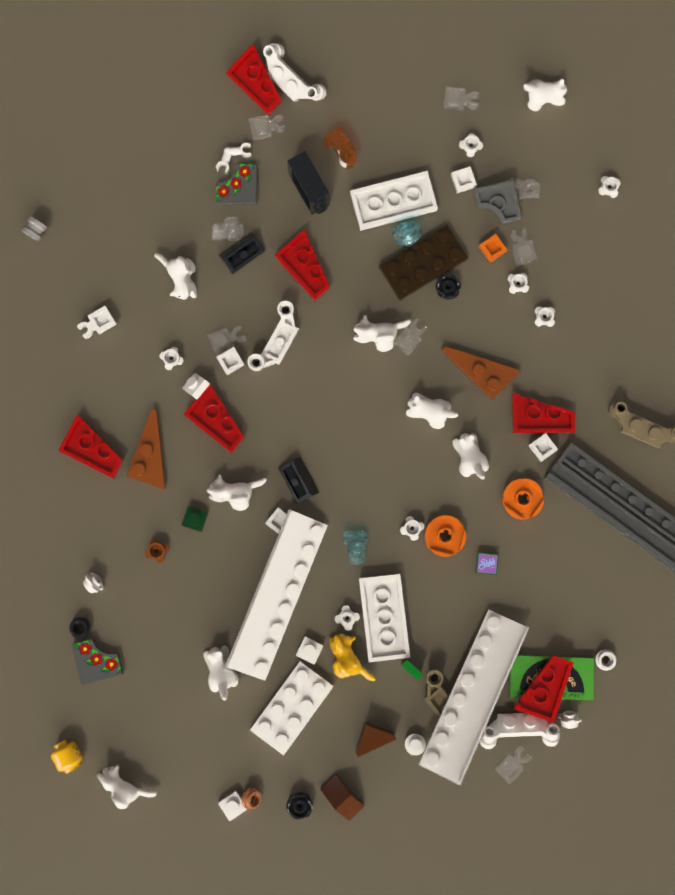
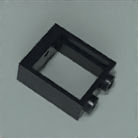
M306 151L287 160L289 176L311 215L315 213L321 214L326 211L329 206V192Z

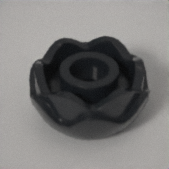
M443 275L438 279L435 288L441 298L451 300L458 296L461 284L454 275Z
M297 792L289 797L286 809L292 818L297 820L305 819L311 814L313 802L306 793Z

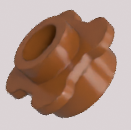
M152 539L148 550L145 552V556L155 559L158 563H162L165 553L169 550L168 544L159 543L157 539Z

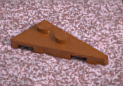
M447 346L442 349V352L491 400L520 372L518 369Z
M151 409L126 476L165 490L162 448L158 427L159 421L157 411Z

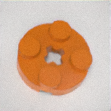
M531 479L514 480L503 491L502 505L506 512L516 519L525 520L532 518L541 511L544 505L542 489ZM526 494L527 504H520L518 495Z
M442 515L428 523L424 539L426 546L432 553L442 557H449L464 547L466 531L457 518ZM447 530L451 538L443 542L442 537L439 535Z

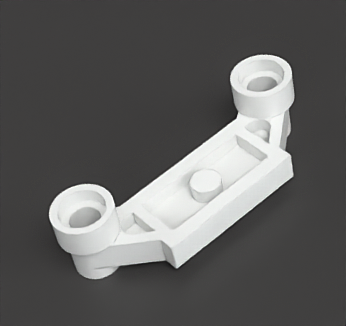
M272 43L264 48L263 53L267 60L268 74L271 80L294 102L299 99L319 101L325 98L326 88L322 84L309 86L282 60L284 48L281 44Z
M285 300L278 304L277 310L281 320L262 354H252L248 358V366L251 370L260 371L273 364L280 365L299 331L295 327L293 318L294 307L290 301ZM284 309H288V310H289L288 313H283L282 311H283ZM258 361L260 362V365L253 366V363Z
M526 713L497 714V719L485 728L480 744L485 749H492L495 747L499 737L541 735L544 744L552 747L559 742L560 729L556 724H551L546 720Z

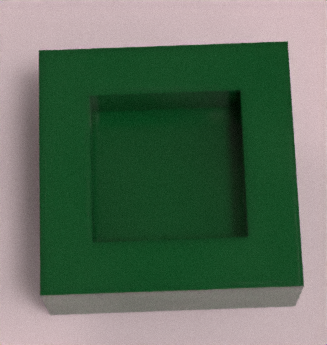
M188 506L181 526L202 532L208 512Z

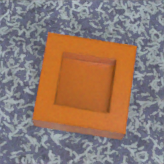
M497 234L479 245L480 250L490 263L507 252V248Z

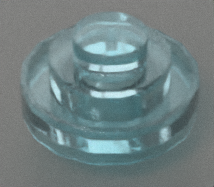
M414 221L402 222L392 231L394 242L405 246L415 244L422 235L420 224Z

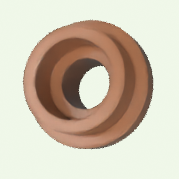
M253 787L245 790L242 795V805L244 808L251 810L260 805L262 798L259 791Z

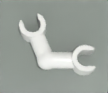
M243 143L240 147H226L222 160L216 165L217 172L221 166H226L225 174L229 173L231 155H242L244 158L251 157V153L243 152V149L250 148L251 144Z

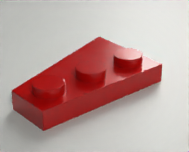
M252 44L229 68L226 75L269 116L282 100L257 50Z
M305 229L274 255L278 262L314 301L330 289Z
M210 384L183 414L230 453H233L245 438Z
M512 393L513 434L575 433V412Z
M76 415L58 450L115 479L124 461L79 415Z
M552 655L513 706V709L554 723L574 662Z

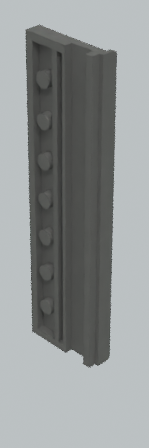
M569 443L544 478L675 573V518L573 443Z

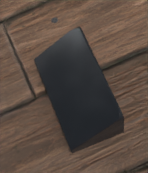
M249 233L222 252L219 257L230 272L234 274L265 250L253 233Z
M301 457L295 458L278 468L297 504L319 493Z

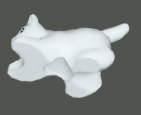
M535 79L523 85L524 90L529 95L527 105L533 111L540 110L545 103L561 106L566 101L563 96L566 94L567 88L563 79L556 82H544Z
M155 253L154 256L167 268L169 275L174 281L175 288L170 293V296L186 300L189 296L197 298L196 286L190 278L195 272V265L192 260L178 256L168 261L163 255Z
M364 315L363 319L354 327V332L357 334L354 335L353 339L359 343L374 342L379 351L386 352L393 348L397 330L408 326L411 320L407 319L394 324L387 322L375 324L370 323L367 315Z
M415 392L408 401L410 409L406 410V415L412 418H424L435 429L444 427L447 417H458L457 412L450 410L451 404L443 399L431 400Z
M463 433L460 439L455 438L452 441L453 447L461 457L459 471L464 477H469L471 474L476 473L480 479H484V472L489 469L487 457L480 452L476 434L471 433L469 435Z
M219 474L218 478L210 484L207 492L210 493L209 498L216 502L229 501L233 509L242 511L249 507L252 489L262 486L267 479L262 478L248 484L240 482L229 484L224 482Z
M224 645L221 649L213 647L210 651L203 653L210 671L208 677L210 690L213 692L219 691L222 700L227 699V689L235 687L239 682L236 671L225 666L229 658L228 646Z
M119 765L104 768L103 774H97L104 788L107 791H111V799L117 808L126 809L139 795L145 797L157 795L155 791L136 788L134 785L122 780L119 776Z

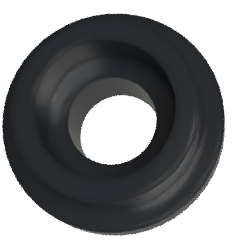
M78 617L70 623L69 630L75 638H84L90 633L91 625L86 618ZM78 624H82L84 626V630L82 632H80L77 629Z

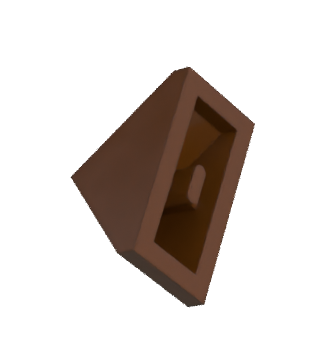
M366 722L355 750L357 757L395 741L394 733Z
M336 774L320 789L333 808L349 821L365 806Z

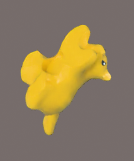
M341 633L329 638L330 648L337 657L333 664V672L337 677L344 678L362 674L367 680H376L373 675L361 666L359 659L351 649L352 642L356 639L355 636Z

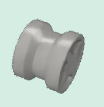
M29 217L28 224L21 231L34 240L39 241L41 233L46 231L47 227L35 218Z

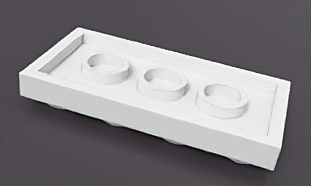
M428 171L350 190L360 231L438 210Z
M400 574L359 578L368 662L410 658Z
M299 661L250 731L284 755L331 691L333 685Z

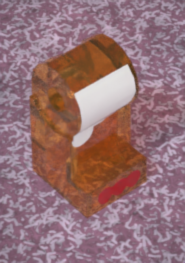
M341 127L324 137V145L327 149L333 147L343 168L350 169L355 166L357 152Z

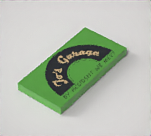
M517 655L509 675V697L520 698L551 656ZM557 656L574 662L562 699L594 701V658Z

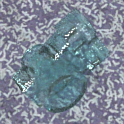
M348 531L343 533V543L347 545L348 560L351 564L359 565L365 562V544L368 542L366 531H358L356 533Z

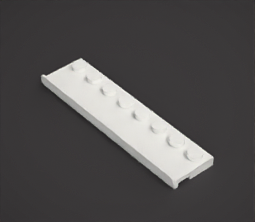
M288 510L225 665L227 668L264 681L266 680L328 525L293 510Z
M488 610L419 763L420 766L461 785L529 627Z

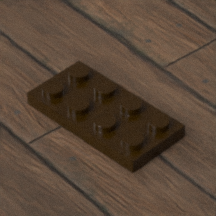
M445 225L379 265V269L399 301L467 261L468 256L448 225Z

